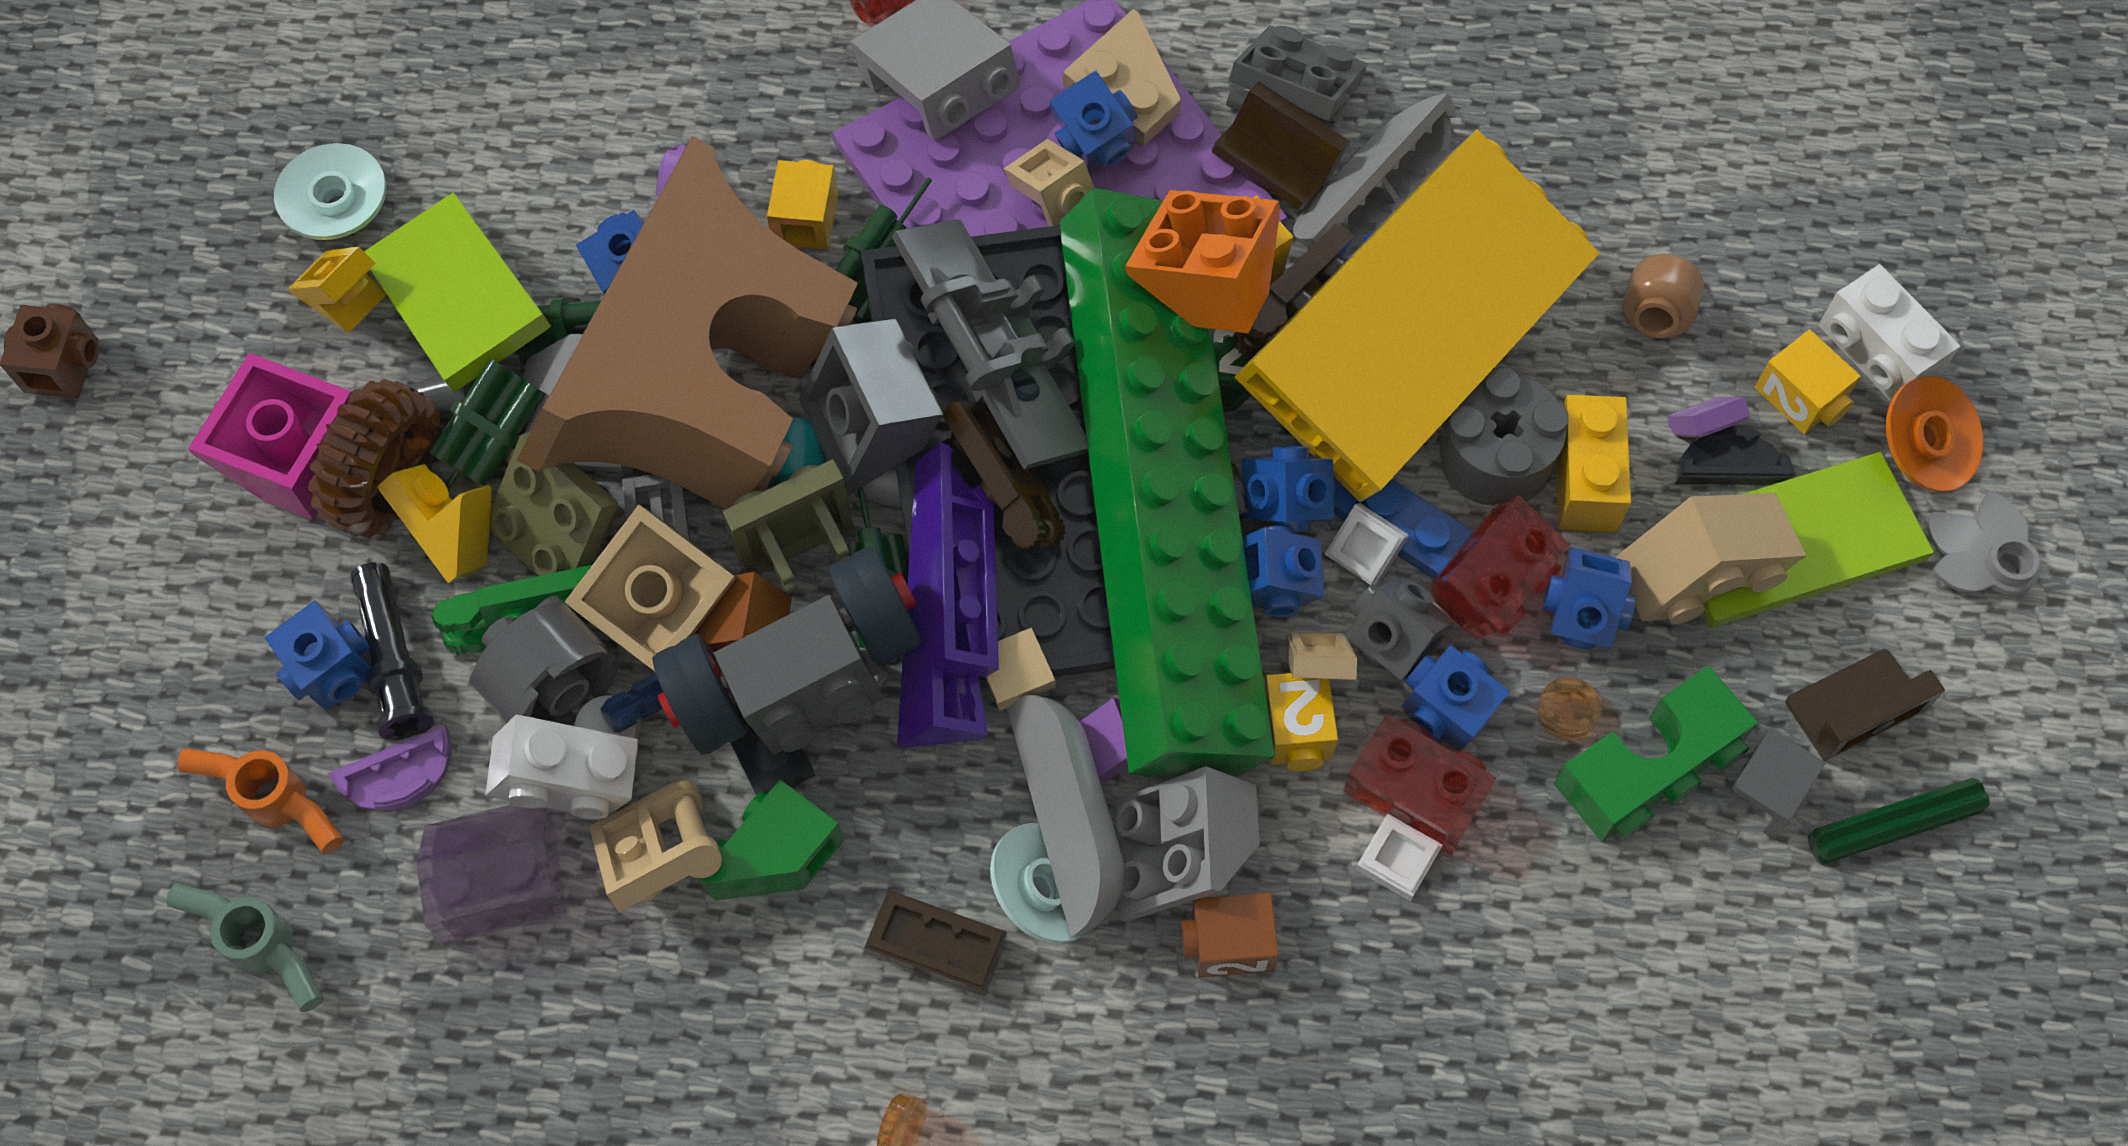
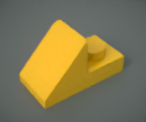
M360 247L325 251L287 289L291 294L347 333H350L387 295L367 274L376 263Z
M425 464L394 472L377 486L378 490L447 583L475 574L487 566L492 498L490 485L464 492L451 500L445 483L436 474L432 473Z

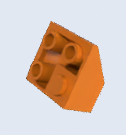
M1169 190L1125 266L1127 275L1193 327L1249 333L1269 295L1280 215L1279 201L1248 196H1228L1197 193L1194 191Z

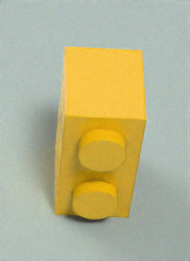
M1567 394L1563 403L1568 413L1567 435L1556 463L1558 530L1617 532L1631 504L1626 397Z

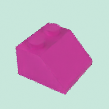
M249 353L188 450L192 455L261 500L314 520L318 510L311 507L313 493L308 490L309 482L315 475L310 470V464L317 459L319 448L316 444L323 441L327 433L326 424H332L337 417L338 406L340 404L347 405L352 392Z

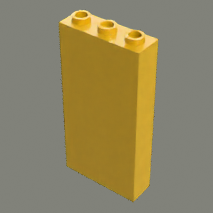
M1477 129L1428 176L1236 374L1235 378L1303 446H1308L1309 452L1314 457L1333 459V476L1359 502H1362L1382 490L1600 252L1588 241L1584 230L1574 222L1568 221L1548 201L1544 190L1535 182L1527 180L1507 159L1504 150L1496 142L1487 139Z

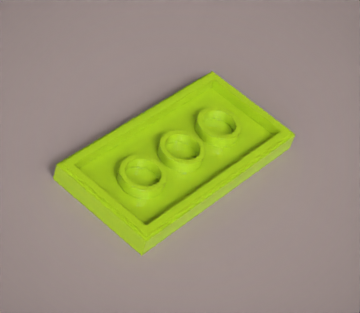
M454 192L364 251L376 263L370 269L453 392L458 391L477 378L490 358L499 363L551 327Z
M1881 451L1744 493L1777 494L1806 557L1786 571L1788 577L1784 582L1771 589L1754 592L1751 587H1742L1715 595L1703 604L1705 607L1703 615L1711 629L1927 561L1934 551Z

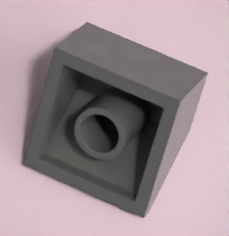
M896 319L833 327L799 397L801 406L827 461L833 459L844 478L847 494L857 491L922 451L943 415L938 395L929 387L917 363L915 349L910 342L906 341Z

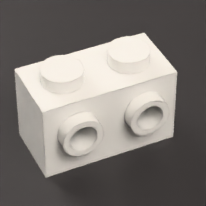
M1881 264L1839 290L1818 325L1890 401L1899 388L1910 380L1923 376L1940 377L1960 348V345Z
M516 714L493 736L485 796L508 800L511 804L524 808L546 807L568 811L573 816L583 819H604L632 799L638 739Z

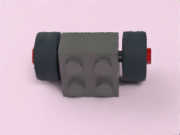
M868 546L854 553L851 557L832 564L828 568L830 578L844 608L838 610L830 595H827L714 653L700 634L691 635L680 641L677 645L658 652L652 657L654 670L663 690V693L659 694L658 698L670 723L674 728L681 726L692 745L702 755L712 753L726 743L743 737L749 732V724L775 755L781 751L794 752L808 746L817 738L818 732L837 722L847 724L863 718L871 712L873 704L884 699V696L852 631L857 630L868 653L877 666L884 665L896 659L900 654L908 653L922 644V637L908 612L909 609L917 606V603L901 572L890 576L877 549L873 546Z

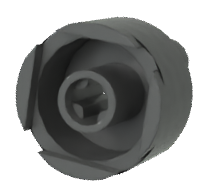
M1508 367L1493 368L1445 421L1439 450L1446 479L1460 494L1483 505L1518 504L1532 499L1549 482L1564 446L1568 424L1566 408L1539 382L1517 374L1516 371Z
M551 596L515 621L509 616L503 617L488 628L482 638V642L487 648L479 658L469 681L506 723L517 714L572 725L576 721V716L572 710L590 694L597 698L607 693L617 675L619 662L602 640L559 596Z

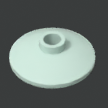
M342 143L316 146L296 156L280 173L274 189L275 208L284 224L293 232L303 237L316 240L342 238L365 227L380 211L386 196V178L377 160L359 147ZM342 196L338 201L328 203L332 198Z
M1027 823L1013 828L997 843L991 859L990 873L992 886L1001 908L1019 929L1039 941L1051 944H1066L1081 938L1082 936L1073 938L1070 936L1039 823Z

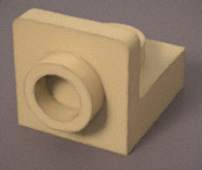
M1046 139L1004 168L1010 186L1041 205L1048 226L1060 225L1059 221L1094 188L1085 161L1049 139Z

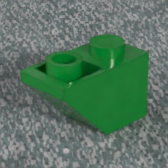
M780 779L769 793L762 791L751 800L742 815V825L728 841L723 838L717 842L722 857L721 866L712 876L699 878L705 892L716 901L805 889L844 842L839 823Z

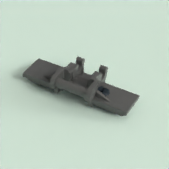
M961 219L895 231L892 238L923 292L921 302L926 311L929 312L928 317L933 325L941 323L968 371L965 379L972 390L974 398L977 402L985 401L1023 469L1026 470L1087 453L1086 434L1048 371L1055 367L1070 352L1075 342L1067 328L1059 329L1051 339L1045 342L1041 334L1037 333L1028 317L1032 306L1044 293V289L1037 277L1032 275L1026 278L1017 290L1005 278L996 280Z

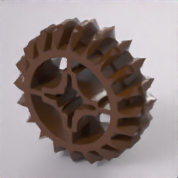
M386 379L381 380L379 383L369 381L363 387V390L355 389L350 395L349 403L338 406L337 417L332 424H326L327 433L323 441L316 444L319 448L317 459L310 464V470L315 475L309 482L308 490L313 493L311 507L318 510V517L328 521L330 526L354 536L360 535L368 539L376 534L383 536L389 531L394 520H401L377 486L394 472L425 464L432 472L431 467L436 457L429 452L442 433V429L438 427L440 412L435 410L434 401L424 397L422 392L398 381L394 383Z

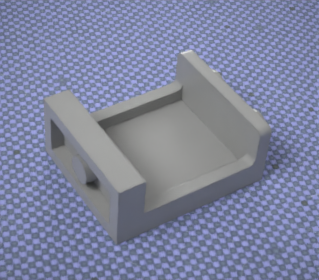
M916 0L850 41L864 82L874 92L886 85L891 87L920 112L927 135L935 141L1008 96L1021 85L1011 44L955 0Z

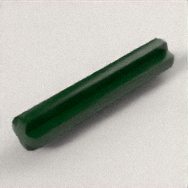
M1969 778L1815 828L1808 836V844L1817 862L1827 864L1980 814L1990 805V798L1979 779Z

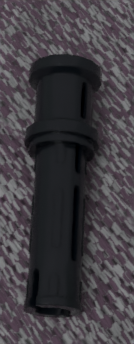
M376 562L360 565L352 570L350 578L359 605L365 639L370 645L369 652L372 667L368 671L366 680L369 691L377 696L381 713V717L377 721L379 736L386 740L398 741L427 732L432 728L434 719L432 710L424 707L419 684L423 680L421 666L410 658L406 647L403 627L392 590L389 567L381 563L378 566L380 574L378 575Z

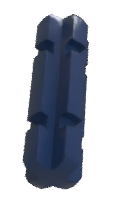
M656 673L632 685L631 690L627 692L621 691L604 702V705L600 708L601 714L613 732L621 733L637 724V720L640 718L646 719L663 709L658 695L663 693Z

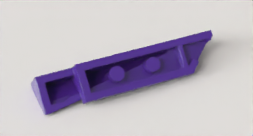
M941 442L921 457L915 466L907 586L917 606L909 609L908 612L922 637V644L916 649L903 654L897 744L902 747L974 741L985 738L987 736V723L978 676L986 678L999 670L993 502L984 493L981 485L972 488L967 485L951 464V454L954 451L948 444Z

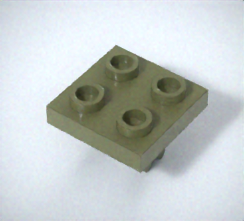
M530 432L520 435L491 508L489 531L537 576L592 565L602 540L616 529L610 521L619 518L624 510L614 498L575 463H565L538 472L518 462L517 458Z
M833 459L819 466L809 465L800 468L787 481L764 492L753 491L736 500L732 507L722 511L738 561L744 573L756 572L761 574L772 568L786 595L798 591L794 582V575L786 561L824 543L827 544L837 562L849 557L850 551L842 535L853 530L854 524L844 478Z

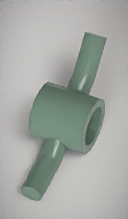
M180 883L173 884L167 895V906L209 918L212 921L210 930L212 944L231 963L249 974H265L273 970L281 975L300 1012L310 1011L324 1001V997L306 964L292 950L294 938L291 927L268 904L255 897H240L229 901L219 894ZM264 922V933L260 940L252 947L246 949L240 947L241 938L245 932L253 925Z

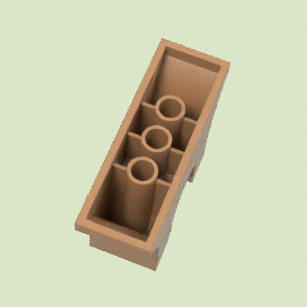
M692 136L543 406L517 461L538 472L553 466L574 462H603L628 466L674 482L724 509L732 507L736 500L753 491L764 492L771 477H776L792 448V444L783 439L793 418L764 393L744 387L730 378L715 360L712 349H729L743 353L758 362L764 369L801 379L812 362L817 361L833 327L850 325L857 308L848 303L858 283L790 245L761 223L739 200L728 185L717 163L714 148Z

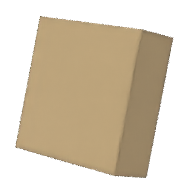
M1032 628L998 641L999 670L985 679L999 711L1011 707L1021 696H1038L1056 688L1054 676Z

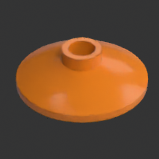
M1937 376L1919 377L1910 380L1899 388L1890 402L1886 416L1887 441L1898 468L1912 483L1931 492H1947L1962 487L1976 473L1983 454V431L1973 403L1957 385Z

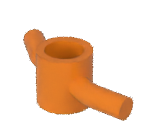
M184 748L180 752L177 765L179 772L225 780V788L229 798L256 824L265 827H280L295 820L299 822L324 855L333 853L343 844V836L315 802L306 798V789L302 779L276 753L266 750L252 751L238 759L228 754ZM279 778L277 786L272 793L260 800L254 799L258 788L264 782Z

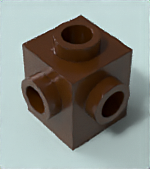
M55 303L48 304L46 307L20 305L13 326L9 327L5 334L4 352L0 366L23 393L79 399L88 369L93 367L97 361L99 339L82 319L81 315L68 306Z

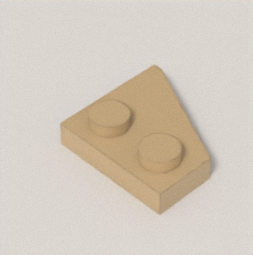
M1134 9L1063 71V86L1067 89L1097 70L1112 94L1121 90L1137 113L1138 118L1132 123L1134 125L1136 141L1143 146L1155 137L1181 111V98L1140 14Z

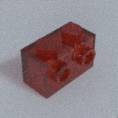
M1517 495L1494 507L1426 587V590L1432 595L1434 602L1454 619L1465 632L1475 639H1480L1495 632L1505 635L1526 614L1527 609L1522 603L1533 590L1536 593L1540 592L1548 586L1551 575L1557 576L1562 567L1557 561L1571 544L1520 495Z
M1386 714L1349 772L1343 793L1380 815L1386 817L1388 813L1443 845L1441 851L1452 856L1486 800L1497 777L1488 773L1485 765L1473 755L1464 751L1452 752L1433 741L1431 734L1416 722L1408 719L1398 721Z

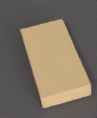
M1290 631L1289 634H1286V658L1293 677L1356 680L1357 656L1344 633Z

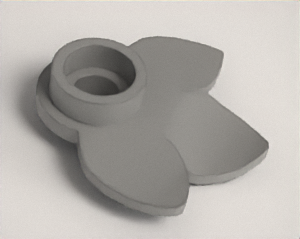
M1989 491L1982 500L1975 518L1944 512H1932L1929 516L1928 531L1931 542L1937 551L1944 555L1935 565L1933 573L1949 587L1967 593H1976L1991 588L2001 594L2019 595L2031 589L2039 579L2041 572L2040 556L2036 548L2027 541L2029 535L2028 522L2023 514L2002 495L1995 491ZM1999 561L2010 562L2015 567L2017 574L2006 571Z

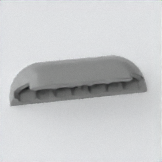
M1449 94L1432 96L1410 106L1388 121L1368 140L1297 218L1293 227V234L1302 245L1310 249L1336 223L1338 225L1341 223L1355 235L1343 255L1344 258L1356 252L1364 244L1362 237L1378 229L1454 151L1449 150L1451 143L1450 118H1455L1457 115Z
M1025 695L1021 696L1011 707H1008L1007 712L1071 938L1078 937L1100 925L1116 907L1124 887L1125 869L1123 856L1091 747L1081 723L1072 712L1058 702L1042 696Z

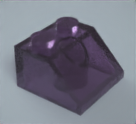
M512 804L424 825L416 863L424 923L443 945L569 914L551 808H524Z

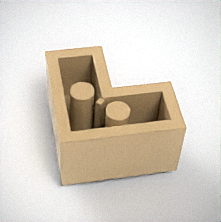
M1766 493L1692 496L1615 558L1630 561L1632 583L1629 593L1636 596L1635 607L1641 620L1669 619L1671 624H1681L1701 615L1705 611L1703 604L1715 595L1742 587H1751L1754 592H1761L1781 584L1788 577L1786 571L1805 558L1806 554L1777 494Z

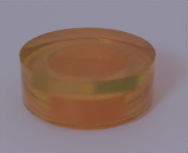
M1573 677L1559 678L1549 683L1543 690L1537 704L1538 719L1544 729L1551 735L1563 740H1577L1585 737L1594 729L1601 715V701L1594 688L1585 681Z
M904 1092L896 1095L890 1102L882 1119L877 1146H915L926 1119V1100Z

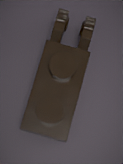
M1336 223L1270 286L1269 295L1249 333L1235 332L1233 335L1232 343L1235 345L1234 349L1238 350V354L1241 353L1243 357L1248 356L1251 359L1268 343L1275 333L1284 326L1287 318L1291 319L1314 295L1311 291L1319 283L1324 285L1347 261L1343 255L1355 235L1341 223L1339 225Z
M954 400L942 412L944 420L952 431L951 439L955 447L970 459L981 476V486L984 493L1001 510H1004L1002 528L1007 536L1012 537L1011 542H1015L1016 547H1021V549H1035L1036 546L1055 548L1056 545H1061L1060 542L1064 540L1063 537L1066 534V525L1063 524V519L1059 518L1060 513L1049 498L1050 494L1034 469H1023L985 402Z

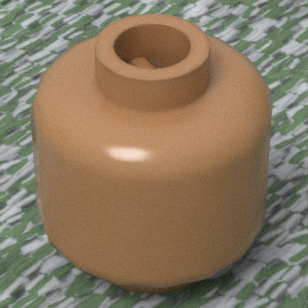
M1663 253L1651 255L1643 259L1632 271L1624 294L1623 312L1627 321L1637 331L1653 338L1677 337L1688 331L1697 318L1703 297L1704 281L1702 275L1692 262L1678 255Z

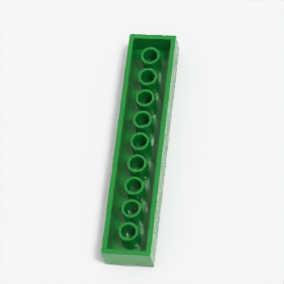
M1092 188L1059 223L1129 774L1181 776L1206 766L1238 777L1275 757L1212 332L1209 328L1193 327L1127 275L1125 266L1163 200Z

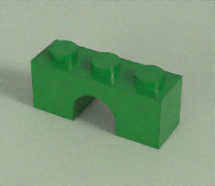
M1709 665L1663 696L1649 717L1665 738L1668 755L1660 758L1641 757L1630 751L1612 731L1564 764L1554 785L1601 842L1617 831L1624 839L1633 835L1654 817L1649 808L1665 797L1672 805L1678 803L1702 783V780L1697 776L1699 773L1712 764L1719 771H1723L1739 760L1750 749L1744 741L1758 724V721Z

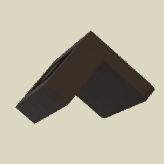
M1258 81L1249 90L1233 124L1216 140L1212 153L1295 208L1303 210L1328 182L1350 141Z
M1882 649L1789 695L1785 703L1823 761H1827L1927 711L1945 689L1931 669L1909 680L1891 652L1887 649Z

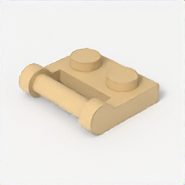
M689 780L674 781L589 826L606 894L618 913L636 903L647 902L655 898L664 888L689 875L695 878H706L712 876L720 868L722 857L717 842L707 835L700 815L703 801L698 787ZM672 818L677 822L683 842L667 850L659 824Z

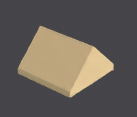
M638 505L564 603L655 671L652 657L658 652L670 646H675L680 641L694 635L737 577L700 547L644 507Z

